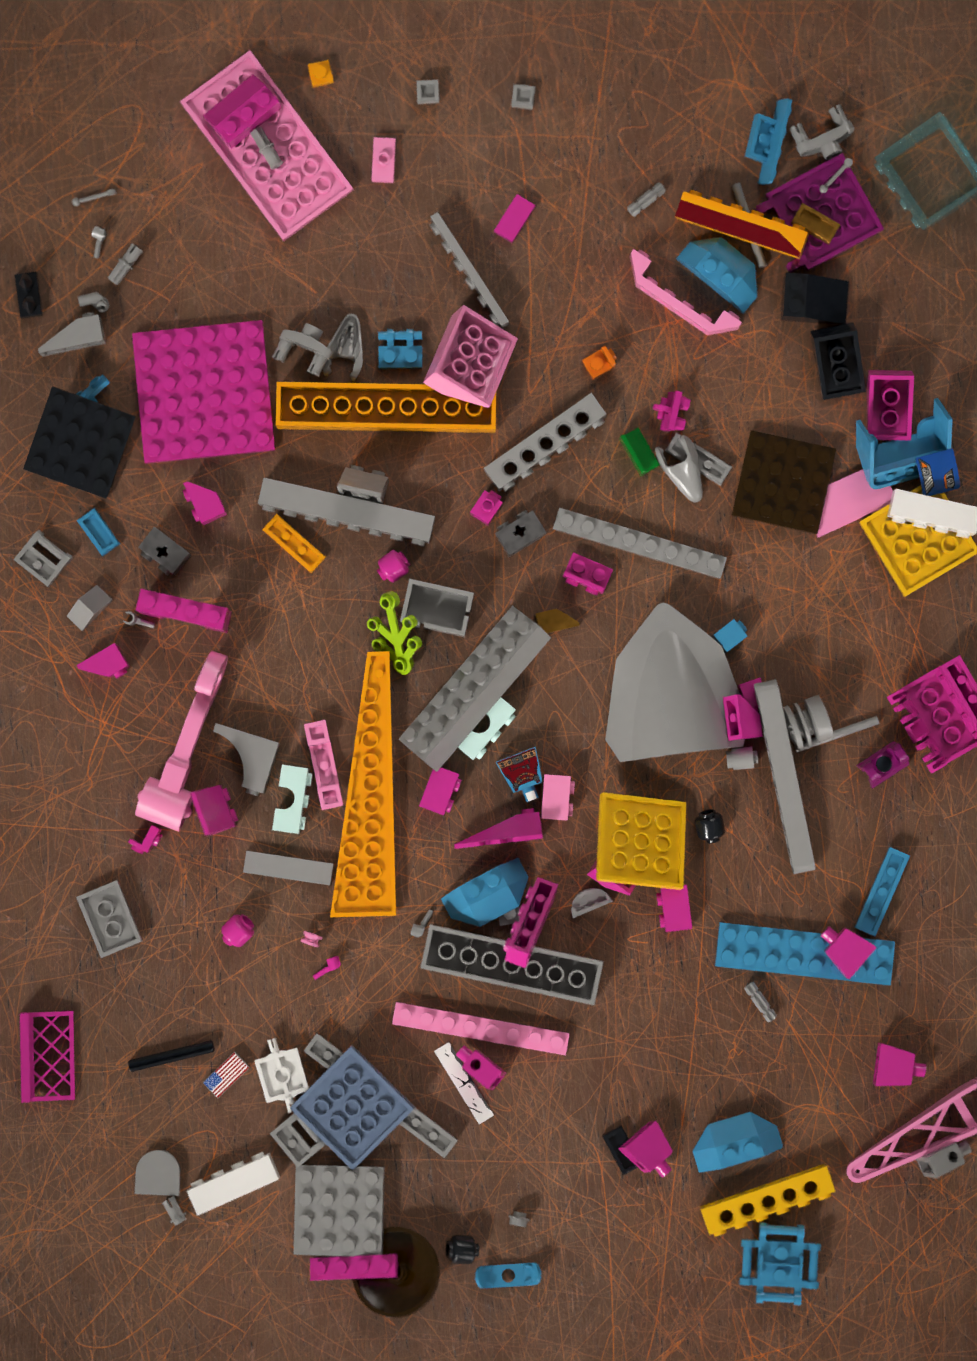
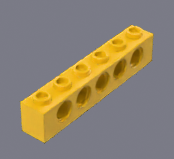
M821 1164L700 1206V1210L709 1235L720 1236L727 1233L726 1229L735 1227V1229H740L747 1226V1222L756 1219V1222L768 1219L769 1214L777 1212V1215L790 1211L789 1207L809 1205L812 1199H827L832 1196L831 1193L835 1192V1188L827 1166ZM808 1181L815 1182V1189L812 1192L804 1190V1185ZM791 1188L795 1192L794 1197L789 1200L784 1199V1191ZM765 1196H772L774 1198L773 1204L769 1207L762 1205V1200ZM745 1203L753 1205V1209L749 1214L741 1212V1207ZM724 1210L732 1212V1217L728 1221L720 1219V1215Z

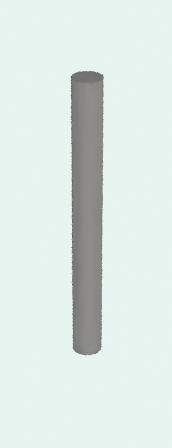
M736 183L732 185L738 205L744 207L743 211L749 212L741 184ZM751 244L758 267L767 266L762 248Z
M877 716L834 730V738L819 743L814 737L811 738V746H807L805 741H803V749L797 750L795 745L794 748L796 752L818 746L880 724Z

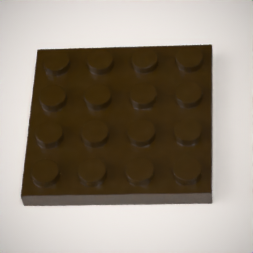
M751 430L732 516L817 535L836 448Z

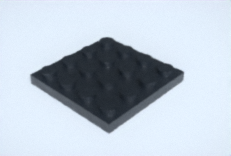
M52 386L23 469L107 499L136 416Z

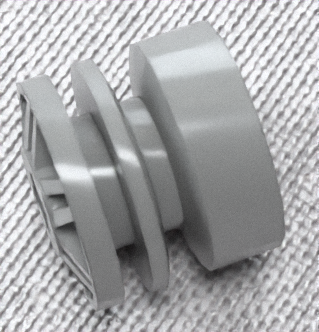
M819 695L805 699V710L803 711L797 702L793 704L794 714L789 706L783 707L788 736L797 750L804 748L802 738L807 746H811V735L813 734L819 743L834 738L829 716Z

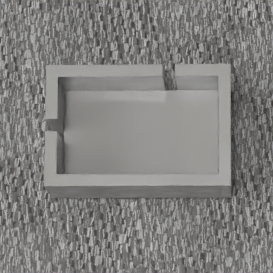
M409 579L400 623L402 624V620L405 617L413 615L417 619L416 627L420 628V625L424 624V629L465 637L469 616H465V614H470L474 593Z

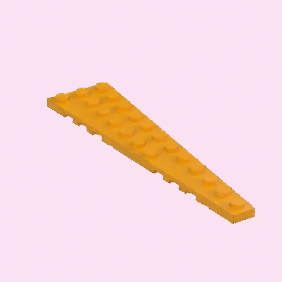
M390 651L367 652L330 917L396 916Z

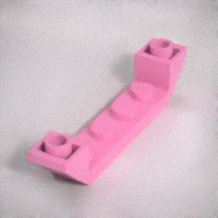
M632 250L630 259L637 288L706 335L739 329L742 322L739 321L740 317L734 312L729 311L727 313L723 311L715 324H713L709 316L704 313L699 315L693 311L694 307L686 301L680 302L675 298L676 295L666 288L663 290L658 287L657 281L649 276L643 277L651 265L650 256L642 250Z

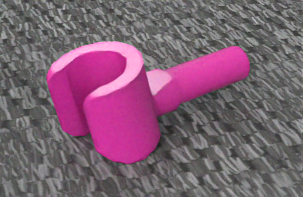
M335 956L326 959L328 966L314 974L313 978L316 980L325 973L339 968L341 965L339 957Z

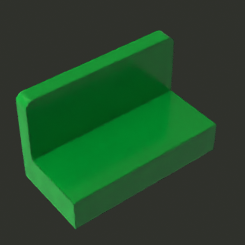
M639 428L620 436L619 440L640 477L660 466Z

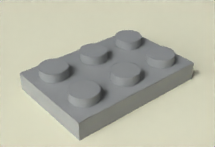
M118 880L76 897L101 958L143 941Z

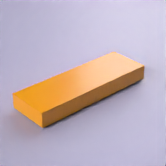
M278 514L262 529L311 574L326 558Z

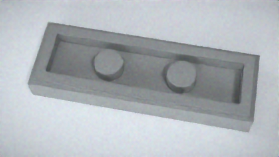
M676 433L665 452L682 462L687 458V453L683 445L680 444V436L682 435ZM693 443L698 454L700 474L721 486L732 466Z

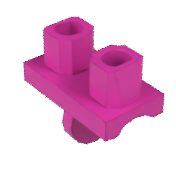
M668 392L667 398L661 397L660 404H653V410L658 411L657 419L662 420L660 430L665 432L684 430L686 421L684 418L677 417L679 410H688L691 400L682 396L683 392Z

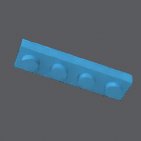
M891 847L888 848L854 928L876 936L910 855Z

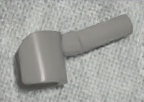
M95 226L91 236L97 239L94 258H99L101 244L106 238L107 233L105 229Z
M125 612L133 617L131 622L123 620L125 624L130 626L138 624L154 628L155 623L138 618L133 612Z
M428 910L421 921V925L413 924L411 936L419 938L423 935L425 926L434 913L432 910Z

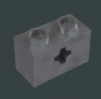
M525 510L516 516L517 520L509 524L507 521L497 527L498 532L495 533V536L508 557H511L546 535L547 532L533 510L529 513ZM516 527H519V529H525L523 537H521L520 535H514L516 533Z
M153 527L139 545V548L142 550L140 555L150 562L153 559L160 564L158 568L167 575L170 572L176 575L191 556L189 552L156 527ZM166 548H168L166 550L168 556H161V558H159L161 554L158 551L160 549L165 550Z

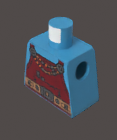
M535 747L496 762L513 793L522 790L526 802L539 798L534 785L542 783V777Z

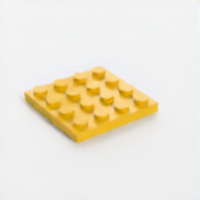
M921 485L910 491L923 495ZM945 493L931 496L949 501ZM890 504L859 522L904 597L977 554V545L971 536L969 538L956 536L957 532L948 531L947 534L936 532L935 527L927 526L926 529L913 526V522L905 521V524L893 522L891 517H887Z
M602 792L599 801L596 881L677 890L683 889L686 802Z

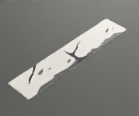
M448 1042L435 1050V1054L478 1124L494 1116L470 1075L462 1068L463 1064L456 1056L451 1044Z

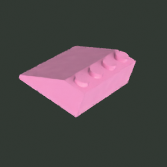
M462 305L451 316L423 383L441 394L489 408L518 338L467 306Z

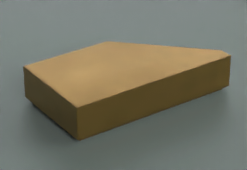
M557 608L535 613L537 624L547 634L580 626L578 621Z

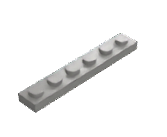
M438 212L431 216L432 223L430 227L436 236L440 234L444 240L441 243L448 254L451 252L455 257L453 262L459 272L463 270L467 278L465 281L471 290L475 288L479 294L477 299L481 306L489 309L491 314L488 316L492 323L499 325L502 329L509 325V320Z

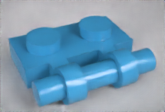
M394 329L378 331V340H387V346H378L379 369H422V346H414V340H422V331H413V329H407V331H394ZM394 340H407V346H394Z

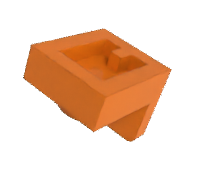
M604 345L599 351L583 359L582 363L592 380L613 369L616 366L615 360H617V357L611 348L607 349Z

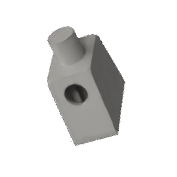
M966 1140L959 1144L955 1142L916 1160L923 1176L938 1178L965 1164L963 1156L971 1153V1148Z

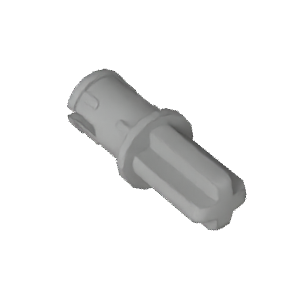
M261 127L255 128L251 132V136L260 149L259 153L263 154L272 170L278 168L283 164V161L275 151L274 143L269 141Z
M132 243L123 257L118 259L119 262L108 276V279L118 285L127 272L133 269V264L143 251Z

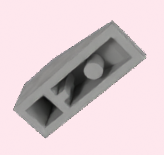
M93 312L83 314L82 318L74 320L38 348L39 354L47 356L106 344L101 317Z

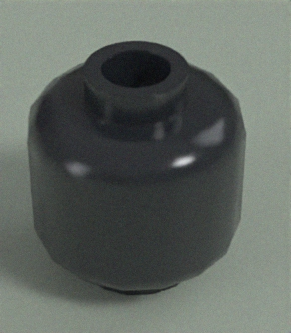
M714 809L701 811L695 819L698 838L707 841V843L720 841L719 838L725 834L723 816Z
M454 1235L450 1241L446 1242V1257L453 1264H472L475 1257L479 1256V1244L475 1243L474 1238L470 1235Z

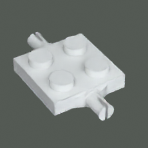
M276 1038L269 1039L267 1042L271 1053L254 1061L266 1102L285 1100L288 1113L292 1112L290 1107L295 1103L293 1098L299 1093L306 1092L309 1089L298 1048L279 1050Z

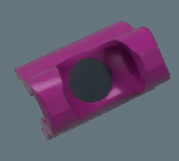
M892 741L856 766L862 772L865 771L870 778L868 779L870 787L873 789L909 765L908 760L910 759L902 746Z

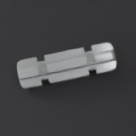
M660 182L654 185L652 190L649 189L636 199V203L633 202L627 207L628 212L633 217L639 214L641 209L644 210L657 200V196L660 197L665 193L664 186Z
M754 982L747 984L744 990L748 995H751V1000L761 1013L763 1012L765 1020L767 1022L774 1020L777 1014L773 1009H770V1004L763 994L758 991Z

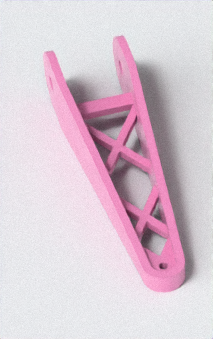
M977 1077L959 1086L850 1161L846 1168L848 1178L855 1183H861L977 1134V1122L975 1123L961 1098L977 1088ZM954 1102L967 1127L940 1126L951 1103ZM942 1110L935 1125L920 1124ZM911 1129L932 1130L922 1148L911 1153L893 1152L900 1136ZM937 1131L954 1132L931 1143ZM889 1143H891L888 1151L880 1150ZM881 1155L885 1157L879 1168H865L864 1166L869 1156ZM890 1156L900 1157L890 1163H887Z

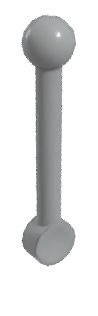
M850 158L845 159L844 165L825 185L820 186V192L826 193L828 187L846 168L852 166L853 160Z
M110 189L106 192L80 199L74 198L72 204L79 206L82 202L117 194L116 189Z

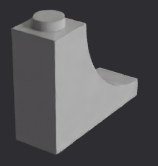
M216 723L213 732L228 739L241 757L244 769L242 787L247 788L246 793L258 796L259 792L265 793L280 743Z

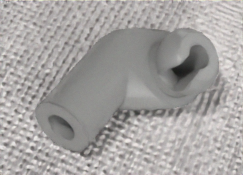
M98 292L78 296L80 307L91 304L99 312H106L109 308L108 300Z

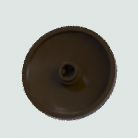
M403 1227L383 1229V1255H398V1277L353 1279V1285L359 1299L374 1313L390 1318L407 1317L424 1308L434 1296L440 1278L439 1260L430 1242L416 1231Z

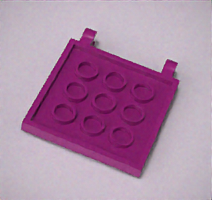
M843 153L766 193L767 201L757 205L755 211L763 214L773 209L777 218L784 220L785 225L792 227L793 224L791 222L802 203L840 224L829 245L809 234L801 259H794L787 263L786 268L789 273H793L802 266L805 267L806 271H809L884 230L850 167L846 168L828 187L826 193L820 192V186L825 185L844 165L845 157Z

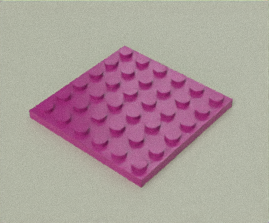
M262 320L132 333L145 464L275 451Z

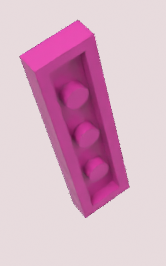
M397 1254L310 1258L311 1281L398 1277Z

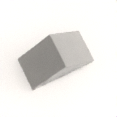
M96 585L77 600L67 617L81 631H84L113 599Z

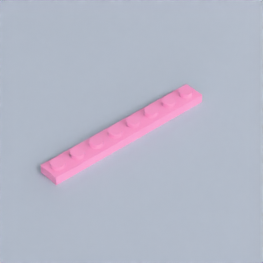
M396 1002L392 1021L394 1025L566 1055L570 1034Z

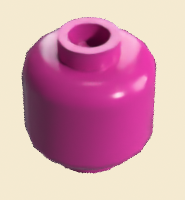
M392 550L378 560L380 568L377 569V572L384 581L388 579L394 583L408 574L410 563L402 551Z
M233 915L221 928L223 941L228 946L242 947L254 934L253 922L246 915Z

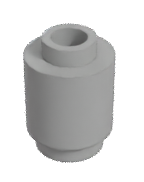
M752 747L731 748L732 751H726L728 768H733V770L752 769L754 764H758L757 750L753 751Z

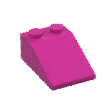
M868 370L867 430L877 440L911 441L914 374L912 371Z
M217 785L190 793L205 835H214L236 827L235 822L238 821L235 809H230L228 804L231 798L227 788L223 789L222 785Z

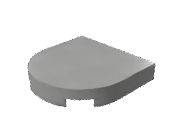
M153 1150L145 1154L139 1160L136 1167L135 1194L179 1196L181 1169L176 1158L165 1150Z

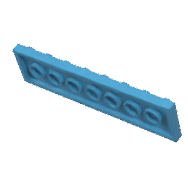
M719 922L715 966L891 986L895 941L863 938L877 948L854 975L847 979L824 952L829 943L820 936L822 933Z

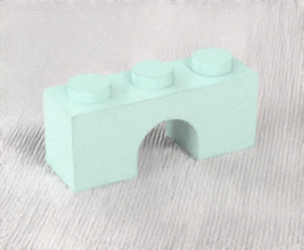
M500 697L486 714L490 719L489 728L483 733L471 731L458 748L472 760L475 758L480 760L487 752L485 746L489 741L494 743L502 734L499 731L504 724L509 726L516 716L513 713L516 709Z
M282 765L279 787L289 788L294 793L295 800L288 809L275 808L272 830L300 834V830L305 829L306 817H302L303 809L308 808L309 795H306L307 786L311 787L313 775L309 773V768Z

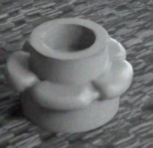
M514 1211L513 1215H509V1224L527 1227V1221H530V1219L526 1218V1213Z

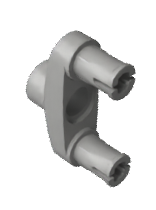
M837 105V109L832 107L828 111L836 128L820 136L808 139L801 123L796 124L797 127L794 125L789 129L797 144L796 149L800 156H809L822 152L825 160H830L842 153L843 150L839 143L850 136L855 128L852 122L848 121L841 105Z
M305 323L302 332L282 331L279 337L280 341L272 358L285 363L289 351L295 345L312 351L315 355L307 372L319 377L333 351L319 342L323 331Z

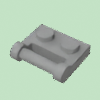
M37 530L14 558V561L47 587H50L63 569L71 562L73 556L63 552L44 537L42 531ZM37 543L42 545L60 560L59 563L55 565L37 551L34 546Z
M295 1113L270 1133L297 1168L326 1145ZM297 1120L316 1143L314 1146H309L292 1125L293 1122Z

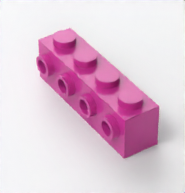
M537 877L534 887H529L526 895L527 903L522 904L518 914L521 917L519 921L515 920L511 930L512 938H507L503 951H506L505 961L526 968L554 903L558 884Z

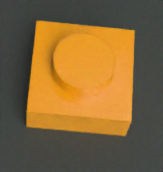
M329 60L308 64L313 88L334 83Z

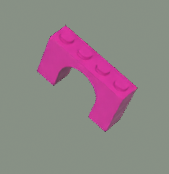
M140 589L136 611L143 615L161 619H175L224 633L228 632L232 614L225 607Z

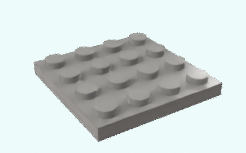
M301 1165L298 1168L296 1166L294 1255H383L385 1167L357 1166L352 1170L349 1166Z

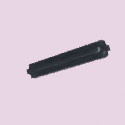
M210 1040L128 1061L130 1071L134 1072L212 1053L215 1051L214 1043Z

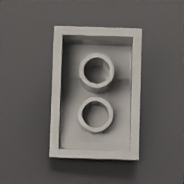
M351 465V468L345 467L337 486L340 495L379 504L384 503L389 478L385 477L384 472L372 470V473L363 471L364 468Z

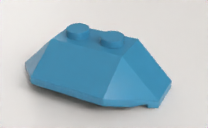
M722 237L691 241L676 258L742 314L757 298L755 264Z
M516 858L457 887L442 897L441 900L451 919L481 927L519 907L529 877L519 858Z
M747 1112L708 1124L693 1149V1155L700 1173L723 1169L766 1156L783 1148L777 1125L752 1112Z

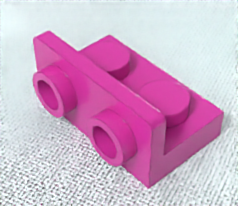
M573 552L563 577L566 578V583L575 587L578 584L587 587L585 591L597 596L598 593H604L613 569Z

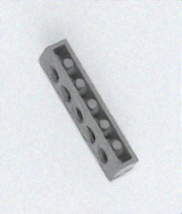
M590 393L484 467V471L498 491L504 489L506 492L516 485L514 481L519 477L525 479L534 472L532 468L538 464L542 467L551 460L550 456L555 452L560 454L568 449L569 442L574 439L577 442L587 435L586 431L592 426L594 429L601 426L605 422L604 418L607 414L594 395ZM579 414H585L588 417V422L586 424H579L576 421V417ZM560 427H568L571 432L570 435L567 437L560 436L558 433ZM543 439H549L553 446L546 450L540 446V442ZM527 451L532 452L535 455L534 460L531 462L524 461L522 458L523 453ZM507 464H514L517 471L509 475L505 472L504 468Z

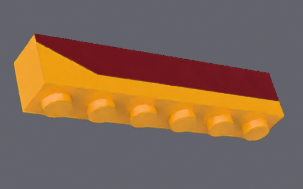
M690 190L688 193L683 191L675 214L677 219L801 259L809 233L805 231L806 227L798 224H793L791 227L785 225V221L780 218L772 217V220L764 218V214L752 210L749 213L743 211L744 207L731 203L730 206L722 204L723 200L711 196L709 200L701 197L702 193Z

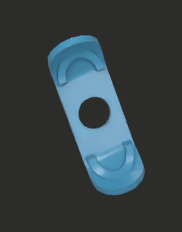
M537 1263L479 1266L475 1273V1279L480 1288L537 1285L541 1280V1269ZM506 1269H511L515 1273V1278L511 1282H505L502 1279V1272Z

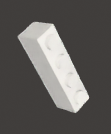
M895 489L892 492L887 517H891L893 522L905 524V521L913 522V526L923 529L931 526L935 527L936 532L946 534L948 531L957 532L956 536L962 538H969L977 533V507L900 489Z
M262 1151L251 1156L252 1161L244 1164L242 1160L231 1165L232 1170L224 1173L222 1169L211 1174L212 1178L205 1182L203 1179L192 1182L190 1184L191 1188L187 1190V1193L197 1216L279 1180L280 1175L271 1154H264Z

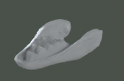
M348 314L328 344L327 348L333 351L323 367L324 376H328L332 372L330 368L332 359L342 357L354 362L350 378L351 381H356L363 364L361 329L357 315Z
M685 435L680 436V444L683 445L687 458L673 466L667 465L663 449L659 446L656 447L657 460L662 470L690 501L699 502L702 499L703 491L698 454L693 442Z

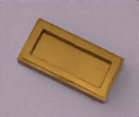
M802 203L791 224L806 227V232L828 245L840 226L839 223Z

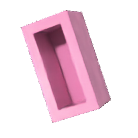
M544 774L541 819L568 820V816H572L573 803H569V795L574 794L575 781H571V776Z

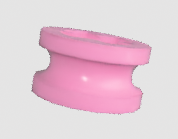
M304 931L305 937L301 938V942L319 948L318 941L322 940V937Z

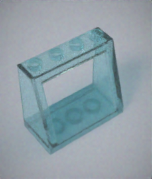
M938 112L874 157L877 161L874 165L881 175L885 173L889 179L886 182L893 193L897 191L901 197L898 201L905 211L909 209L913 217L910 219L917 229L921 227L924 231L977 197L976 186L927 218L889 162L941 128L977 182V162L942 112Z

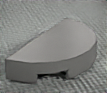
M584 889L576 895L572 902V917L575 918L611 903L613 900L602 889Z

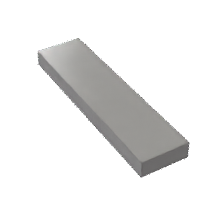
M246 851L243 873L331 885L334 864Z

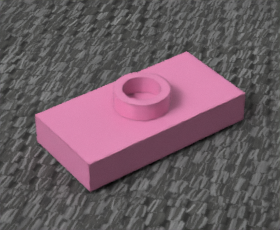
M374 137L372 182L394 183L395 138Z

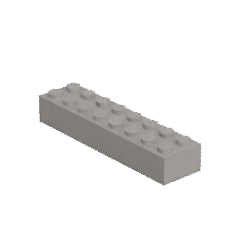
M512 605L400 736L399 740L437 772L551 637L538 624Z
M433 924L429 926L421 969L590 1005L595 1004L603 966L602 960L535 946L526 968L505 961L506 951H503L506 940Z

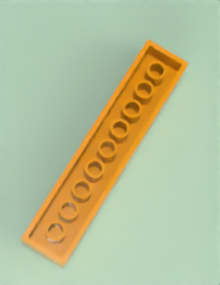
M277 382L276 427L277 429L496 433V393L490 407L487 408L441 394L426 384Z

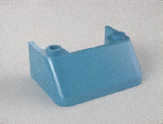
M938 398L934 399L933 416L924 418L919 422L917 433L911 435V441L892 440L878 444L877 438L873 434H869L862 421H856V448L866 480L872 489H881L920 478L915 460L917 457L951 449L952 418Z

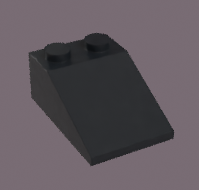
M786 272L783 277L781 320L837 325L846 324L849 281Z
M854 323L810 331L823 400L866 392L858 333Z

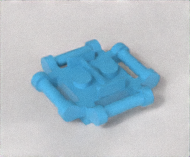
M759 1223L758 1239H741L743 1261L742 1277H739V1284L746 1286L756 1285V1303L770 1301L801 1305V1288L819 1289L817 1273L818 1252L821 1251V1243L804 1242V1225L793 1227ZM766 1235L796 1236V1240L766 1239ZM752 1247H757L756 1277H751ZM803 1250H810L808 1280H802ZM764 1286L794 1287V1294L764 1292Z

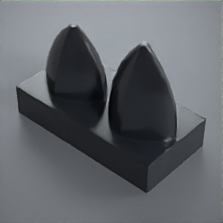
M37 272L14 274L21 319L43 316Z

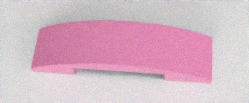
M326 720L304 724L321 809L326 810L343 806Z

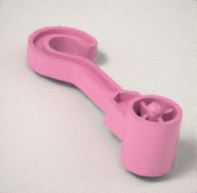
M215 651L209 653L195 686V691L198 692L188 712L174 753L166 762L161 779L149 777L143 790L138 793L139 801L135 812L137 817L179 832L186 818L191 816L192 797L190 793L193 792L185 790L184 786L192 766L191 757L207 714L222 682L228 656Z

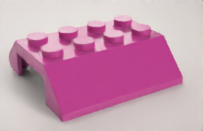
M960 655L887 696L891 705L899 702L893 708L895 712L906 708L909 713L902 717L900 721L902 724L910 721V724L904 728L913 744L919 740L922 741L915 746L916 749L922 750L927 746L930 749L931 753L926 754L922 759L924 763L931 759L933 760L926 765L931 774L977 747V684Z

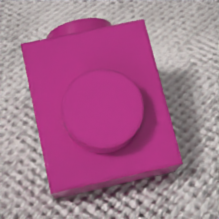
M151 825L143 843L129 839L128 843L132 845L131 849L140 854H143L144 851L150 853L153 845L158 846L163 836L160 834L162 829Z

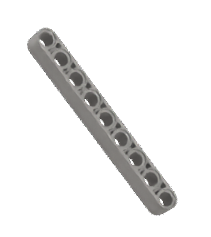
M776 679L754 684V690L793 874L813 871L815 870V862L779 687Z

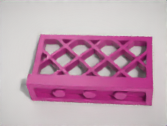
M73 1011L20 1012L21 1103L75 1100ZM47 1016H55L52 1021L47 1018ZM59 1016H69V1025L63 1031L53 1023ZM33 1017H44L49 1024L39 1032L33 1026ZM51 1025L61 1033L52 1043L42 1035ZM68 1029L69 1037L66 1034H64ZM34 1031H35L36 1033H38V1035H37L35 1038H34ZM40 1036L49 1044L42 1054H39L34 1049V1042ZM62 1036L69 1041V1048L64 1053L54 1046ZM51 1047L61 1055L53 1065L43 1057ZM34 1052L39 1056L35 1061ZM68 1052L70 1054V1060L65 1056ZM62 1058L70 1064V1069L64 1076L54 1068ZM40 1059L50 1067L42 1076L34 1071V1065ZM52 1069L61 1077L53 1087L43 1079ZM69 1073H70V1082L66 1079V1077H67V1075H68ZM34 1074L39 1078L35 1083ZM64 1080L70 1085V1095H60L55 1088ZM40 1081L50 1088L45 1096H35V1087ZM52 1091L56 1094V1096H48V1095H49Z

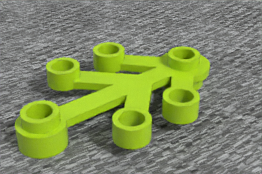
M388 591L381 596L380 605L386 610L390 630L377 616L367 621V627L371 631L377 630L394 645L395 651L387 645L382 637L372 641V648L376 652L390 651V659L393 661L394 669L399 674L406 675L411 672L414 666L412 657L416 650L422 646V641L418 636L411 637L407 640L408 648L404 652L403 643L411 630L417 626V619L413 615L405 617L402 620L403 627L399 630L395 608L400 604V598L396 592Z

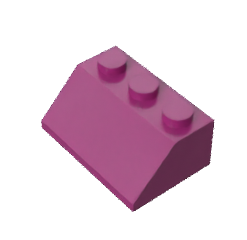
M252 74L205 113L203 117L229 148L232 149L251 134L255 128L259 127L281 109L278 99L267 86Z

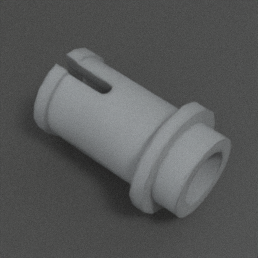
M175 1196L169 1198V1201L173 1207H171L168 1200L162 1202V1205H164L172 1219L170 1222L176 1226L186 1220V1212H182Z

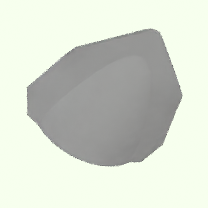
M660 603L654 608L616 659L605 740L620 762L743 747L745 739L728 741L723 697L740 693L722 646L667 603Z

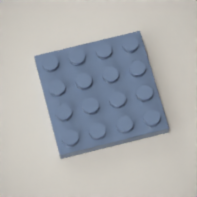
M353 1045L290 1107L352 1170L415 1108Z

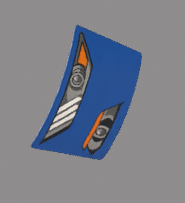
M952 448L915 459L923 495L932 496L960 488L958 468Z

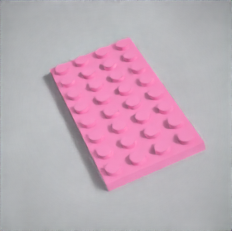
M251 51L245 53L180 101L283 241L353 191V187ZM252 74L267 86L278 99L281 109L259 126L263 129L269 141L274 143V149L283 161V164L274 170L270 168L263 154L259 153L260 149L251 134L234 148L230 149L203 117L205 113Z

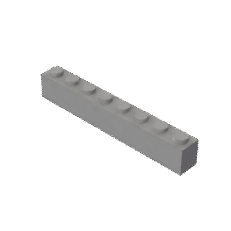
M263 478L258 500L259 506H263L262 510L275 513V509L284 511L283 515L296 517L297 514L304 515L305 520L312 522L322 519L326 520L327 525L339 527V524L348 525L347 529L360 532L362 528L369 530V534L381 537L382 533L391 535L390 539L403 541V538L411 539L412 544L424 546L425 543L430 544L435 516L268 478Z

